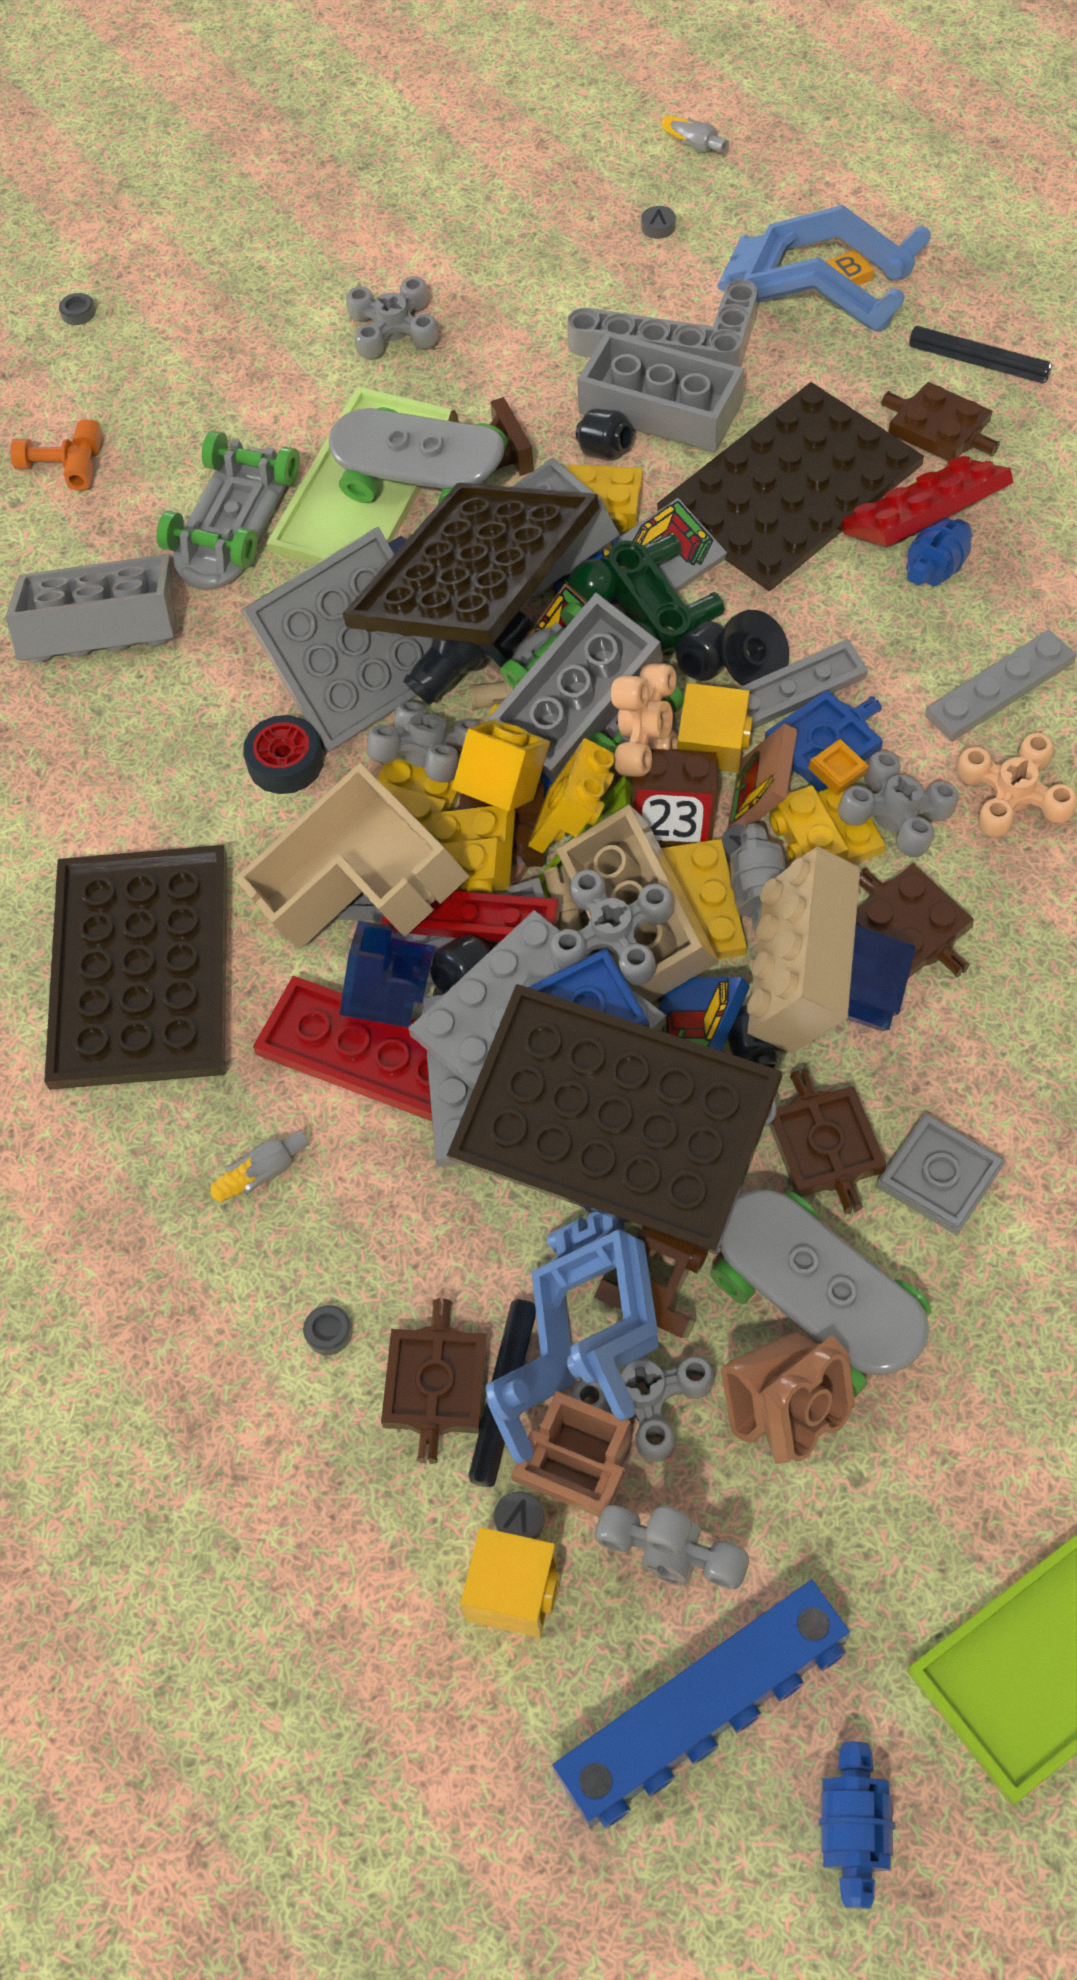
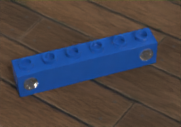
M811 1579L553 1763L554 1773L589 1828L591 1829L601 1822L604 1829H607L631 1811L627 1802L643 1790L646 1791L649 1797L653 1796L675 1779L671 1770L687 1758L695 1765L715 1751L719 1746L715 1738L731 1726L736 1733H739L754 1723L762 1715L758 1707L775 1695L777 1700L781 1702L794 1694L804 1685V1681L800 1676L817 1664L820 1670L824 1671L839 1661L847 1653L842 1645L847 1643L850 1630Z

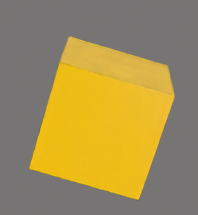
M687 683L677 750L716 753L717 770L739 773L743 749H749L753 716H748L750 691Z
M495 719L470 727L466 733L452 789L508 812L534 800L550 741L528 733L519 726L503 723Z
M479 1527L460 1603L466 1621L541 1638L546 1613L552 1614L560 1581V1572H556L558 1559L555 1544Z

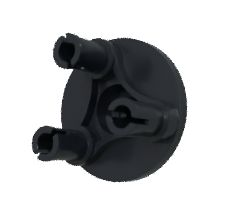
M519 610L492 645H476L470 642L454 640L441 641L433 638L431 647L416 663L411 673L406 675L403 682L424 702L431 705L460 674L474 671L482 662H485L501 675L500 668L513 657L512 651L536 625Z

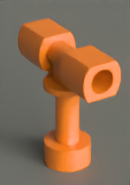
M89 419L78 421L73 441L64 439L61 447H34L30 439H13L10 448L12 465L15 469H31L33 462H62L64 467L63 475L67 487L73 490H86L90 488L94 472L91 456L99 454L103 438L100 424Z

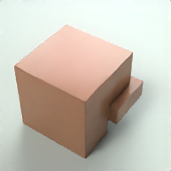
M556 1391L540 1425L541 1433L531 1430L528 1436L533 1447V1457L525 1463H516L511 1474L512 1481L600 1517L603 1509L607 1505H612L625 1474L622 1465L631 1446L630 1421H620L614 1414Z

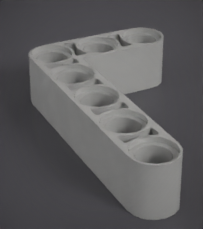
M737 279L730 282L725 288L713 327L592 308L575 309L569 314L567 321L569 349L575 355L591 358L605 332L610 331L741 367L756 320L757 287L753 282L746 279Z

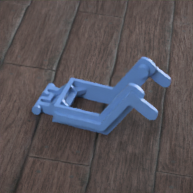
M844 205L769 224L765 234L752 238L747 235L741 236L717 287L719 290L725 291L726 286L734 280H749L757 287V302L816 289L869 329L881 332L889 326L893 314L902 306L905 299L902 291L891 289L881 299H875L820 257L777 268L784 251L839 237L884 270L885 275L889 279L897 280L906 278L912 272L915 265L914 257L928 244L931 232L926 227H916L897 246Z
M593 1211L587 1215V1221L579 1218L547 1235V1242L551 1249L557 1251V1255L546 1265L531 1272L541 1357L487 1383V1398H485L512 1459L518 1464L525 1463L533 1457V1447L519 1416L524 1411L554 1396L556 1391L562 1392L575 1385V1378H582L587 1384L599 1382L611 1411L618 1420H627L635 1414L633 1400L618 1369L659 1348L658 1330L645 1242L626 1233L624 1222ZM616 1268L623 1320L571 1346L565 1297L567 1291Z

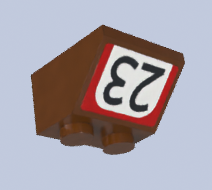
M651 749L652 764L650 771L645 776H625L626 806L630 804L648 822L661 848L711 841L717 798L716 753Z

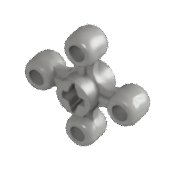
M417 276L408 277L403 280L400 286V294L394 292L385 293L376 300L372 292L366 287L359 286L349 290L346 296V305L350 317L356 321H366L370 318L374 320L373 324L363 325L355 333L356 348L360 356L365 359L378 358L384 351L385 340H400L407 336V334L418 348L429 349L436 345L439 339V330L435 318L429 314H419L415 317L410 314L411 311L424 309L428 304V287L422 278Z
M404 701L396 709L395 728L379 725L370 730L367 738V754L375 762L390 763L396 760L399 752L406 751V760L412 765L425 768L428 778L437 782H449L455 778L459 763L458 754L461 755L468 728L481 723L471 719H462L455 723L453 730L446 731V721L436 715L427 714L426 707L423 704L415 701Z
M887 751L876 752L867 763L869 768L864 779L871 788L880 792L873 794L862 786L849 787L843 793L838 805V815L842 821L852 826L863 825L871 816H874L876 822L881 827L889 831L898 832L896 844L900 852L909 857H920L928 851L934 837V829L930 822L918 817V814L924 813L928 818L935 821L947 820L957 806L959 800L958 791L951 784L942 781L934 782L926 791H923L919 782L911 777L899 775L901 765L899 759L894 754Z
M593 870L578 872L571 880V897L578 908L587 910L590 913V922L580 931L564 929L554 935L550 946L554 963L559 968L565 969L587 958V954L592 950L599 949L601 951L607 948L610 955L618 956L619 970L627 983L632 985L647 983L655 973V958L647 946L638 944L635 941L634 934L642 924L660 925L670 919L674 908V900L670 890L661 884L647 885L641 890L638 899L632 904L627 905L624 901L617 898H607L606 884L598 872Z
M647 1354L625 1365L621 1376L635 1406L634 1415L639 1422V1428L636 1433V1447L639 1454L645 1460L651 1462L666 1460L672 1454L675 1447V1433L661 1415L664 1402L674 1395H684L691 1399H700L707 1396L712 1390L715 1382L714 1369L711 1363L703 1357L689 1356L683 1359L678 1367L671 1370H661L655 1363L649 1361ZM698 1374L703 1378L699 1381H692L688 1376ZM583 1380L573 1388L571 1397L582 1402L587 1397H594L598 1401L591 1404L592 1406L607 1412L611 1410L599 1382L587 1384ZM645 1382V1386L647 1389H650V1393L641 1395L640 1390L636 1388V1383ZM652 1436H658L664 1441L658 1445H653L647 1440Z
M607 1505L603 1509L595 1529V1540L606 1548L618 1552H628L632 1546L644 1549L645 1553L641 1565L652 1572L657 1578L676 1585H685L690 1579L694 1567L703 1569L704 1577L711 1583L727 1589H737L745 1578L749 1564L748 1553L737 1545L717 1541L709 1548L697 1544L702 1530L700 1526L692 1522L685 1513L666 1506L657 1507L651 1515L648 1526L640 1524V1518L634 1512L617 1505Z

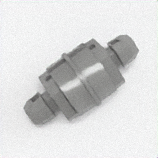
M751 823L743 828L740 834L741 846L730 855V887L733 889L738 914L751 917L752 925L756 932L761 919L762 902L760 894L762 888L769 879L775 878L787 868L781 845L768 842L764 827Z

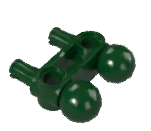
M672 532L647 545L628 540L618 542L612 546L609 554L600 560L590 559L581 561L568 578V585L572 586L587 601L595 593L609 603L615 597L632 621L660 641L663 655L675 653L679 639L700 622L711 621L723 615L725 610L724 603L716 592H712L689 605H685L662 574L658 565L679 556L682 551L679 539ZM663 626L671 627L674 630H667Z

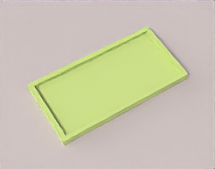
M357 386L339 419L357 409L386 407L398 413L448 421L452 409ZM328 436L266 542L268 552L316 564L376 527L380 528L390 546L422 486L379 478L375 480L378 490L371 502L361 503L349 498L339 487V481L345 469L335 461L329 449Z

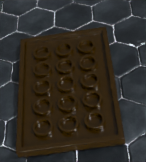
M810 382L657 503V511L679 498L727 552L725 560L770 592L843 531L841 519L853 514V510L856 507L866 503H875L885 497L888 491L897 487L923 465L924 455L816 384Z
M457 483L342 613L346 627L363 629L368 632L379 631L401 634L403 636L437 638L441 641L454 640L470 642L476 645H492L599 510L597 494Z
M224 845L58 859L44 1082L49 1090L225 1075L227 852Z
M516 984L447 1156L455 1162L717 1255L783 1077L782 1071Z

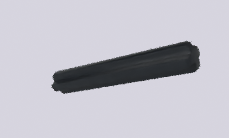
M921 326L913 328L909 339V346L911 348L1042 384L1047 382L1052 370V363L1050 361Z
M514 1299L511 1302L492 1381L524 1366L536 1316V1308L533 1302L522 1299ZM487 1401L468 1476L470 1482L475 1485L493 1487L496 1482L505 1442Z

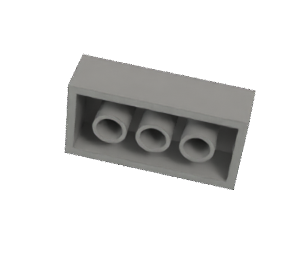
M606 331L577 380L579 414L585 415L589 410L596 408L620 411L625 414L635 430L716 452L743 402L744 368Z
M595 593L487 721L495 719L503 723L513 724L525 729L528 733L549 740L550 744L542 773L554 781L584 738L589 739L595 732L601 733L620 710L611 701L613 681L619 676H640V671L646 664H659L663 660L661 643Z

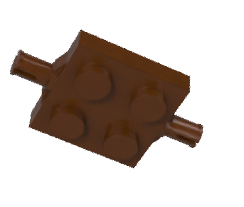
M927 382L911 398L904 399L891 393V391H887L882 398L881 406L898 412L890 421L888 430L890 434L947 461L959 457L962 453L972 448H976L993 457L999 448L1000 441L981 434L982 430L990 422L993 411L974 401L945 390L941 386Z
M914 863L894 879L885 883L879 881L868 868L862 869L859 885L870 896L857 908L855 927L908 978L924 966L934 964L937 961H940L956 978L961 976V973L967 971L970 964L953 950L956 941L973 928L974 919Z
M801 1069V1074L797 1070L790 1075V1078L799 1097L788 1105L777 1107L776 1116L769 1124L795 1194L803 1197L824 1190H836L844 1209V1214H851L852 1208L855 1213L863 1208V1204L858 1197L854 1184L861 1179L884 1173L887 1164L855 1087L850 1086L833 1092H817L808 1069Z
M440 1298L434 1299L432 1302L431 1326L417 1330L391 1329L381 1424L386 1429L412 1430L420 1434L417 1461L427 1464V1452L430 1464L438 1462L439 1435L450 1432L479 1433L482 1418L488 1337L486 1333H465L450 1327L453 1302L444 1298L443 1309Z

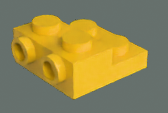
M568 464L567 470L601 499L619 534L626 533L637 526L643 468Z
M586 738L582 740L548 788L528 844L529 847L543 854L553 840L560 842L565 833L577 837L586 824L593 826L596 823L604 807V802L599 799L606 793L614 777V773L609 771L614 763V753Z
M398 758L393 762L385 763L377 777V780L429 833L432 813L453 811L460 797V792L452 789L454 779L449 782L433 781L427 777L425 768L417 767L408 761Z
M813 785L788 793L787 798L777 805L773 812L769 813L770 824L775 835L778 837L783 835L788 844L787 854L791 864L795 859L803 857L816 846L852 864H856L885 853L886 844L871 818L859 826H852L841 820L838 815V805L843 793L847 789L836 795L831 789L816 792Z
M495 806L432 813L430 834L469 875V878L455 891L493 894L496 891L509 890L515 810L508 812Z

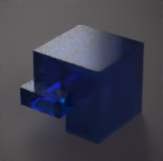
M358 920L348 954L339 1015L409 1028L415 1002L423 1003L435 946L395 938L391 939L392 926Z
M855 925L847 1020L880 1031L890 1030L893 1016L900 1013L916 946Z

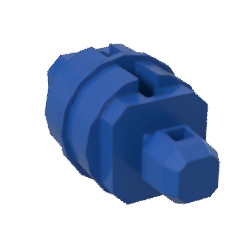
M945 517L920 531L908 549V562L906 565L908 580L917 585L927 583L931 586H937L957 573L971 551L973 534L970 524L962 519L953 521Z
M851 1741L844 1742L839 1751L838 1770L842 1771V1776L823 1779L821 1818L818 1820V1826L821 1827V1853H823L824 1868L843 1870V1878H839L844 1907L871 1909L875 1900L876 1880L872 1879V1872L891 1871L893 1830L896 1829V1825L893 1822L890 1782L870 1778V1772H874L869 1744Z

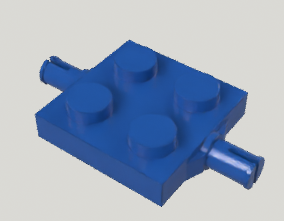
M826 690L765 732V739L784 723L797 729L791 772L802 776L810 785H813L816 791L820 792L828 787L808 769L810 760L839 739L864 761L868 760L874 753L881 751L883 740L868 727L866 720L880 712L882 706L878 699L875 701L876 697L871 696L856 708H852L840 702L831 692Z

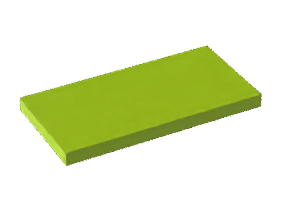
M1077 1534L906 1670L1012 1807L1077 1754Z

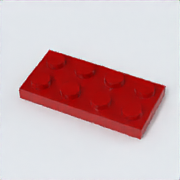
M969 456L954 458L947 463V467L937 472L924 473L917 477V482L907 487L892 489L885 494V498L875 503H866L856 507L853 510V514L841 519L843 522V532L845 535L888 547L1014 483L1011 468L994 465L992 461L980 462L971 460Z

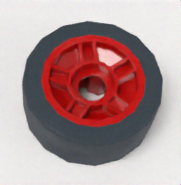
M281 715L263 720L249 731L243 744V756L248 772L253 782L264 791L276 794L295 793L314 782L323 768V751L320 738L314 727L303 718Z

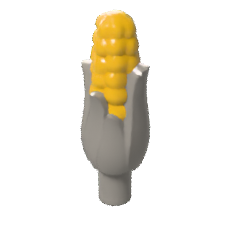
M666 115L661 121L662 129L681 140L680 143L687 144L696 151L704 153L715 150L724 154L728 150L729 141L719 137L718 131L711 124L695 121L690 117L684 119L674 115Z
M299 1130L283 1141L274 1138L261 1143L240 1160L224 1166L226 1173L220 1176L216 1182L212 1183L210 1187L211 1196L215 1200L222 1202L225 1199L232 1198L233 1195L240 1194L242 1191L249 1195L259 1185L283 1173L293 1161L291 1156L310 1145L304 1133Z

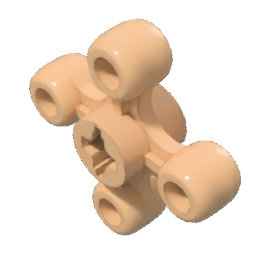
M646 664L641 669L640 676H619L612 683L611 701L617 709H620L618 714L619 731L624 738H630L629 742L619 744L615 750L614 766L620 775L645 776L650 771L652 764L651 749L677 750L678 735L675 731L671 730L673 723L672 708L667 701H661L662 697L672 695L676 687V672L671 665Z
M1043 733L1027 735L1021 743L1019 757L1006 760L1002 766L992 762L988 751L981 747H970L960 754L957 764V774L960 780L971 786L987 783L995 790V798L988 800L982 806L978 818L979 828L985 835L993 838L1006 835L1011 829L1014 811L1027 808L1029 804L1041 808L1043 816L1053 823H1064L1073 816L1077 805L1075 791L1064 784L1047 787L1038 780V771L1044 770L1050 764L1054 753L1053 741L1049 736Z

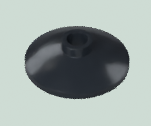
M745 610L734 615L726 623L721 635V656L727 671L737 683L743 686L788 666L789 646L787 638L781 626L770 615L759 610Z

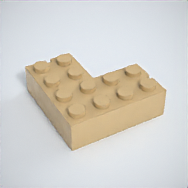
M359 763L234 879L268 920L300 950L362 892L405 937L434 910L430 906L431 903L437 900L441 904L469 878V875L421 823Z

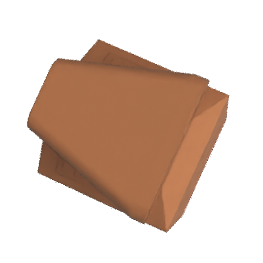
M791 1332L729 1361L721 1368L732 1434L742 1441L749 1443L755 1442L763 1434H766L775 1464L788 1463L791 1460L798 1462L807 1458L815 1448L818 1437L825 1431L835 1433L840 1430L848 1420L851 1409L855 1407L849 1353L833 1335L829 1336L821 1344H817L797 1332Z

